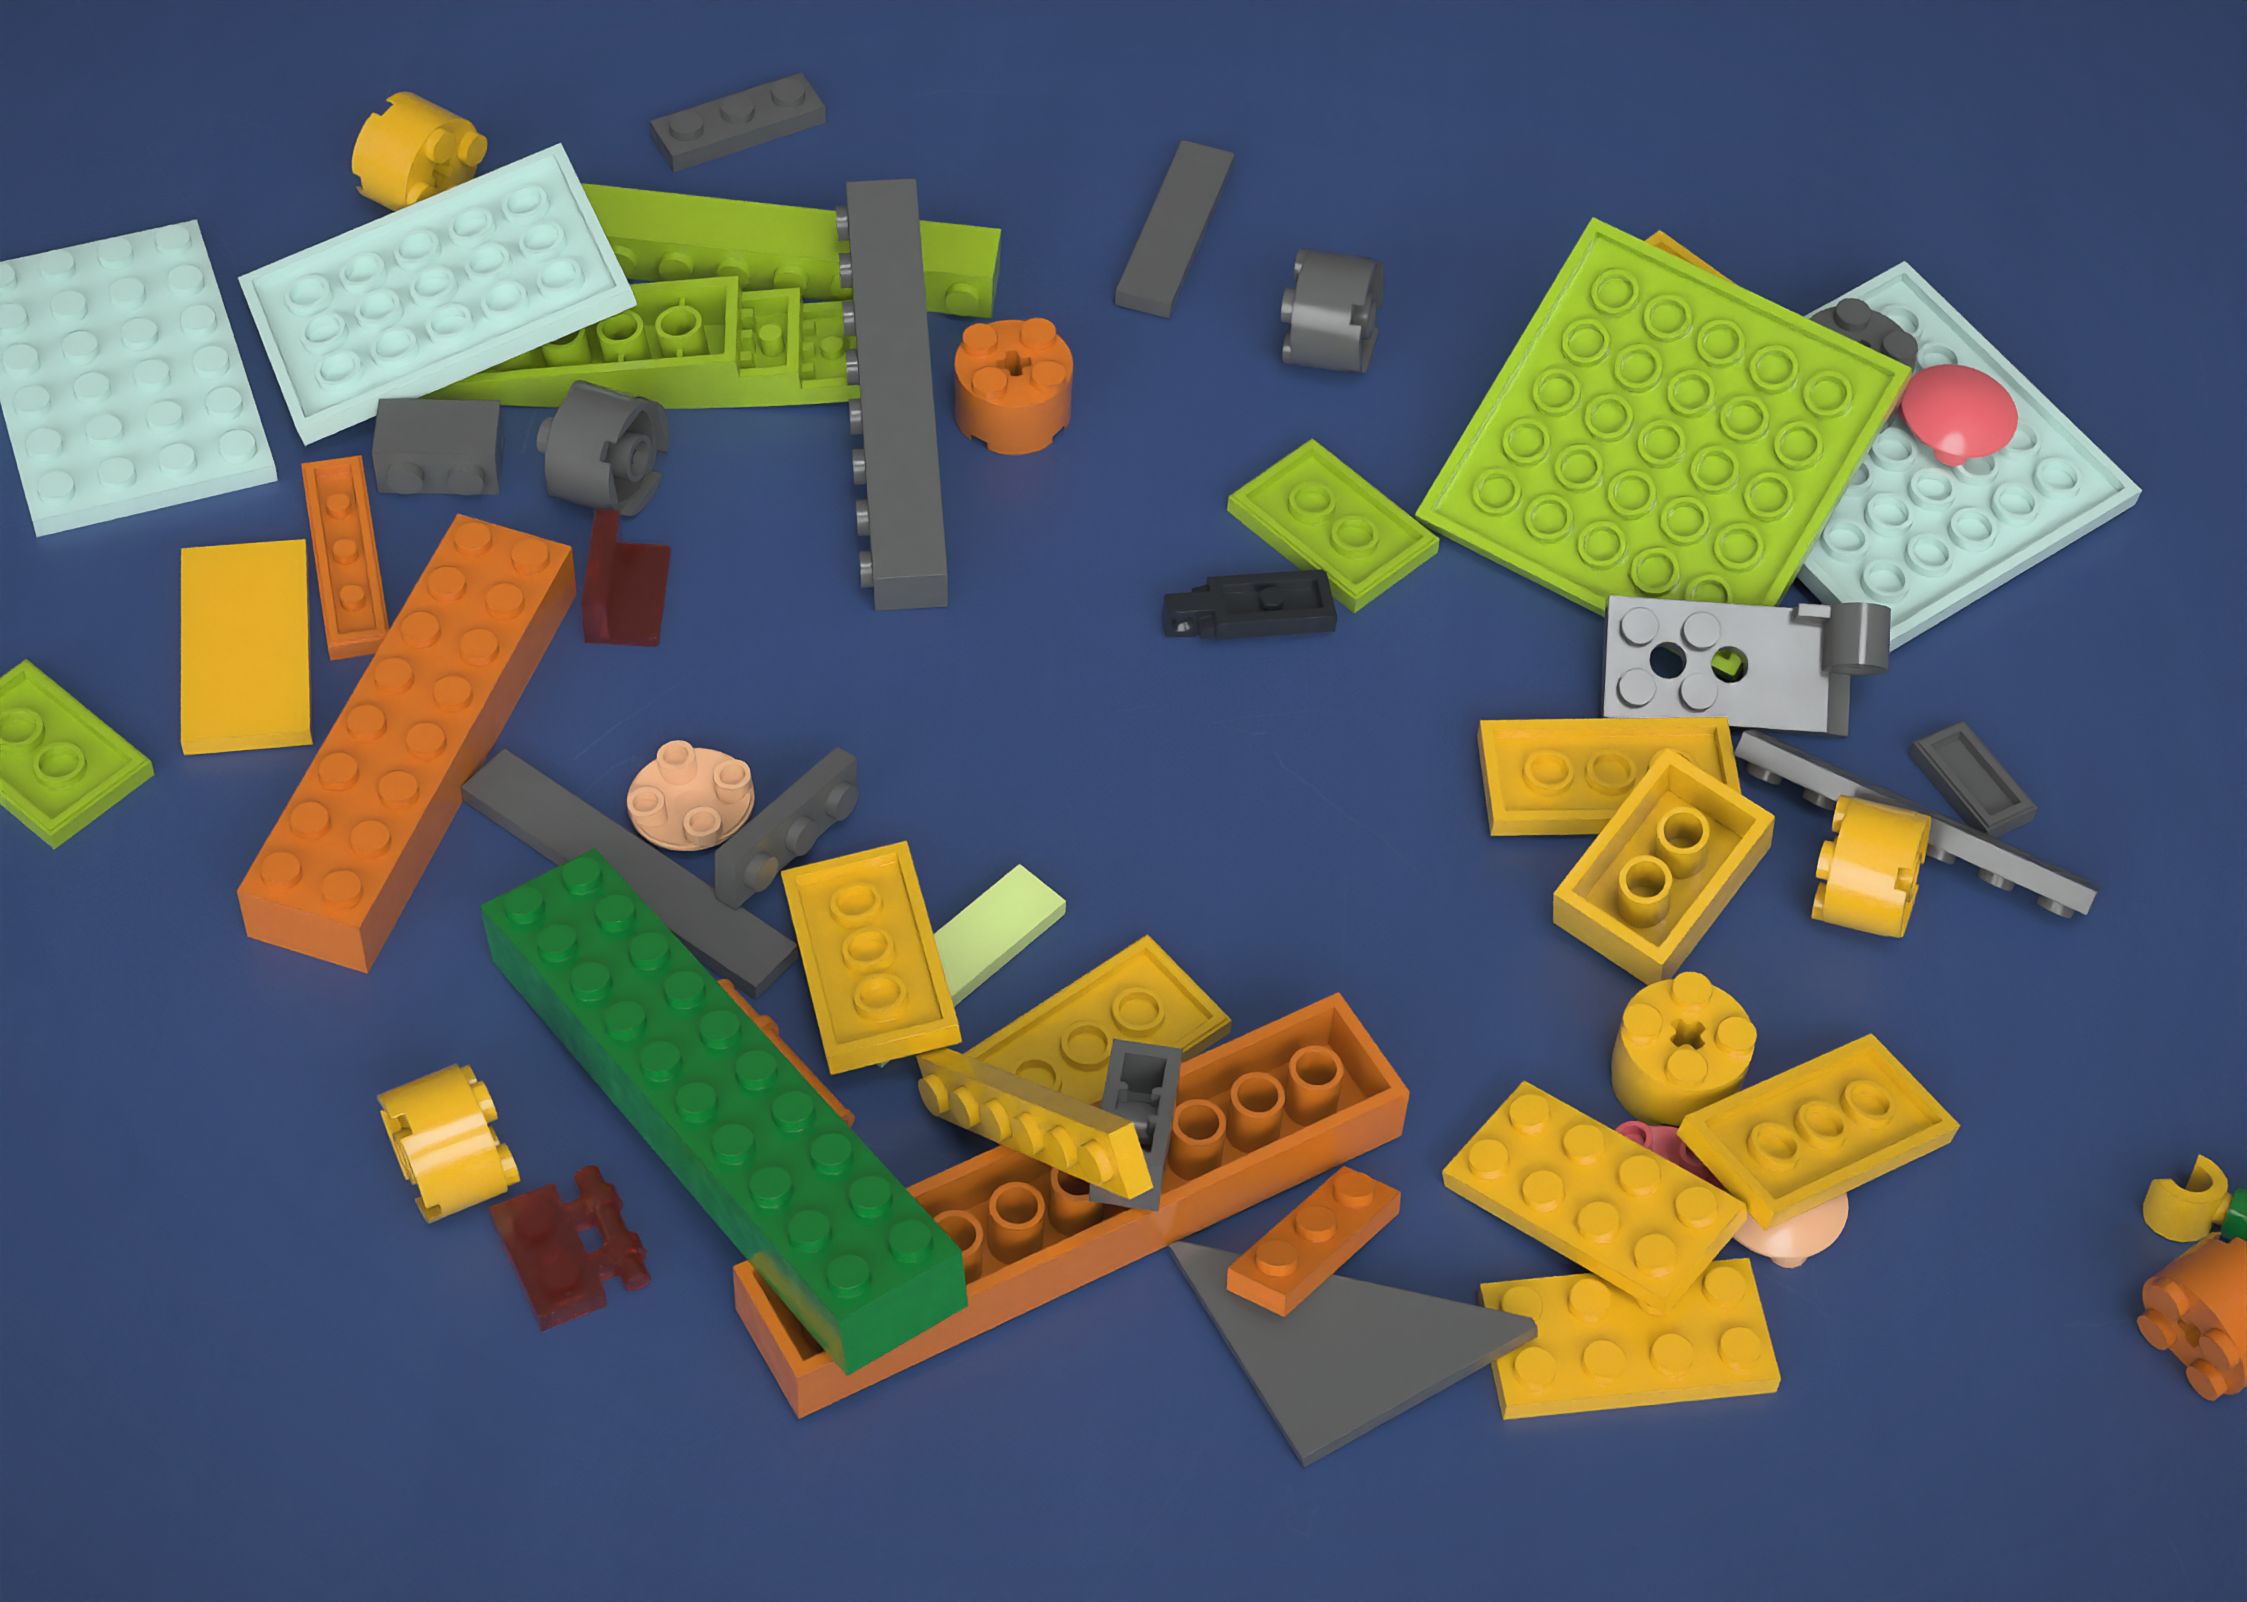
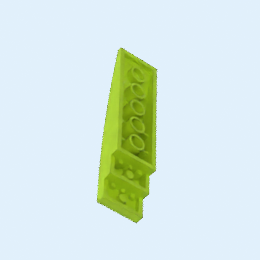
M739 276L629 284L637 306L417 399L500 401V405L559 408L568 395L572 384L577 380H583L645 397L651 401L658 402L664 409L764 407L849 402V399L860 398L859 385L848 386L845 350L857 349L856 336L844 337L842 301L803 304L800 287L742 292Z

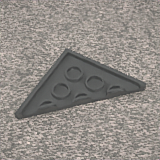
M1176 1241L1169 1245L1174 1261L1304 1468L1538 1337V1327L1531 1317L1334 1274L1327 1278L1286 1317H1283L1227 1290L1228 1267L1242 1254L1183 1241Z

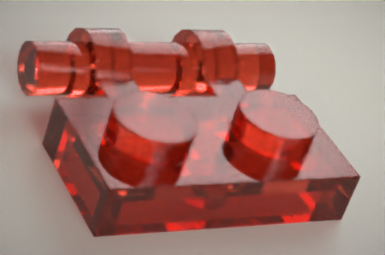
M586 1166L576 1172L573 1179L581 1195L578 1199L563 1204L554 1183L489 1207L493 1228L541 1332L606 1307V1295L601 1284L605 1280L619 1275L627 1291L639 1290L651 1281V1276L644 1263L647 1256L645 1247L638 1233L628 1230L620 1214V1211L623 1209V1202L614 1184L605 1182L598 1166ZM596 1226L604 1244L601 1248L587 1253L578 1233Z

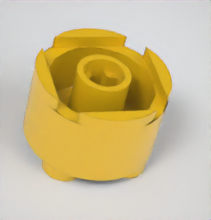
M398 92L386 99V101L393 105L382 116L375 112L370 115L363 125L354 147L352 173L361 177L362 187L356 186L359 193L396 212L472 180L477 165L483 160L487 152L488 143L486 137L477 133L476 128L470 121L412 92Z
M1841 794L1836 805L1832 823V831L1838 832L1839 835L1835 837L1833 842L1825 840L1818 860L1816 878L1827 880V884L1820 882L1811 918L1884 937L1890 936L1898 939L1903 937L1919 884H1916L1920 864H1924L1931 829V816Z
M1683 972L1674 979L1653 983L1639 991L1624 1010L1611 1060V1082L1614 1094L1627 1112L1648 1126H1662V1124L1680 1126L1686 1115L1742 1090L1757 1038L1756 1028L1751 1023L1742 1006L1728 993L1713 986L1703 974Z
M455 1063L377 1095V1100L383 1107L380 1113L394 1153L405 1179H409L412 1185L417 1184L421 1196L416 1198L415 1201L428 1224L508 1191L507 1186L520 1182L519 1172L506 1143L500 1144L493 1127L487 1125V1123L498 1119L497 1112L486 1085L483 1081L477 1082L469 1064L459 1067Z

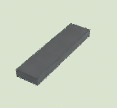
M1181 140L1117 286L1115 305L1170 319L1234 168L1235 153Z

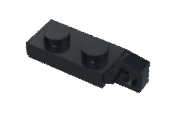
M1324 569L1207 577L1206 585L1192 588V592L1165 594L1162 621L1165 635L1170 637H1195L1199 634V637L1202 639L1211 640L1215 638V640L1334 632L1338 618L1327 572Z

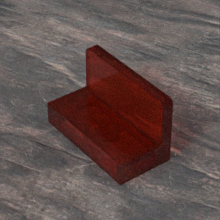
M595 509L581 601L585 643L656 647L660 644L671 563V549L667 545L623 543L620 511Z

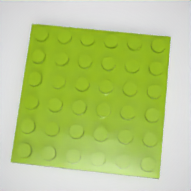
M1592 217L1415 513V517L1421 525L1604 618L1605 600L1609 595L1779 607L1912 378V368ZM1663 647V648H1665V649H1667V650H1669V651H1671V652H1673V653L1679 655L1674 649H1672V648H1670V647ZM1730 651L1715 653L1711 662L1713 673L1732 683L1737 680L1744 668L1741 659Z

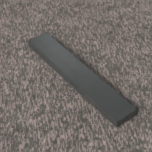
M503 748L461 786L462 800L558 866L596 848L699 962L724 979L730 980L734 986L755 1000L799 958L798 944L741 906L735 910L715 899V889L507 749Z

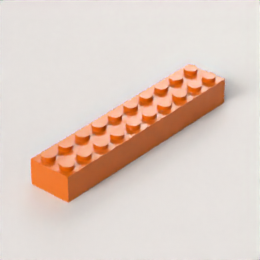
M1337 992L1181 1063L1178 1097L1158 1211L1089 1201V1182L1004 1145L997 1146L907 1187L906 1190L962 1250L968 1306L849 1376L845 1375L748 1260L733 1266L735 1309L798 1419H801L1402 1136L1410 1091L1342 995ZM1102 1099L1090 1105L1101 1109Z

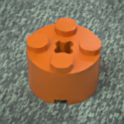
M1031 318L1027 321L1002 320L989 324L977 323L965 329L962 342L955 355L954 418L958 428L968 439L971 440L972 434L987 442V450L998 454L1023 455L1046 448L1053 443V436L1062 427L1065 431L1071 417L1073 357L1067 344L1056 334V327L1053 323L1044 318Z
M2222 1232L2210 1233L2145 1282L2142 1291L2145 1312L2137 1318L2139 1329L2145 1339L2158 1350L2164 1351L2169 1348L2187 1366L2186 1375L2195 1391L2209 1401H2215L2223 1394H2237L2247 1386V1241L2237 1236L2228 1243L2219 1241Z

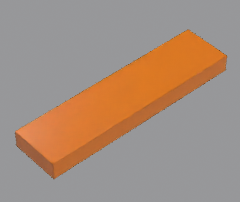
M362 455L301 463L330 661L374 655L389 631V624Z

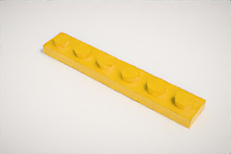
M946 1047L916 1055L923 1076L918 1082L919 1092L927 1109L934 1116L1128 1200L1154 1188L1132 1121Z

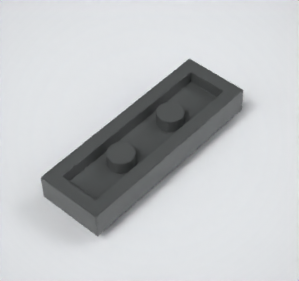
M800 72L651 120L650 133L652 140L674 173L826 123V110L817 93L803 73Z
M836 747L715 851V899L736 910L755 892L764 891L772 883L776 874L796 856L806 854L812 848L816 839L837 820L842 821L846 819L855 808L859 797V790L857 788V757Z

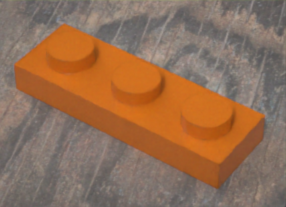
M1343 1166L1228 1267L1227 1290L1278 1315L1286 1317L1399 1214L1401 1191L1372 1179L1364 1173Z

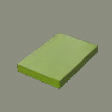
M1313 438L1228 496L1227 511L1299 570L1324 569L1327 572L1332 596L1352 613H1356L1438 553L1440 539Z
M25 659L0 677V804L54 850L155 775L151 760L29 660Z

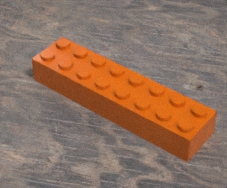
M457 513L237 889L247 937L359 972L369 973L463 802L461 786L482 768L577 595L572 546Z

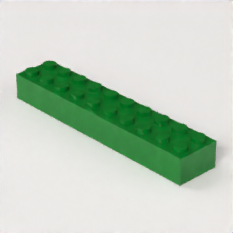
M596 848L480 905L494 964L846 1376L968 1306L962 1250Z

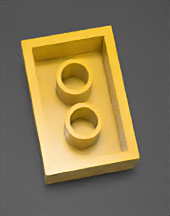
M1666 747L1553 893V923L1648 986L1658 981L1671 979L1770 849L1775 816Z

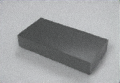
M1964 720L1913 742L1909 757L1966 825L1998 838L2034 820L2038 807Z

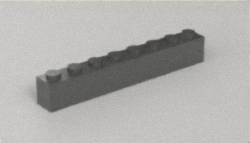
M916 178L846 182L847 205L836 206L838 241L850 242V253H839L841 289L853 288V301H842L844 337L856 336L857 349L845 350L848 386L859 385L860 398L849 399L851 435L863 434L864 444L862 449H852L854 485H866L867 499L856 500L858 536H870L871 551H859L861 588L873 587L875 611L948 607V572Z

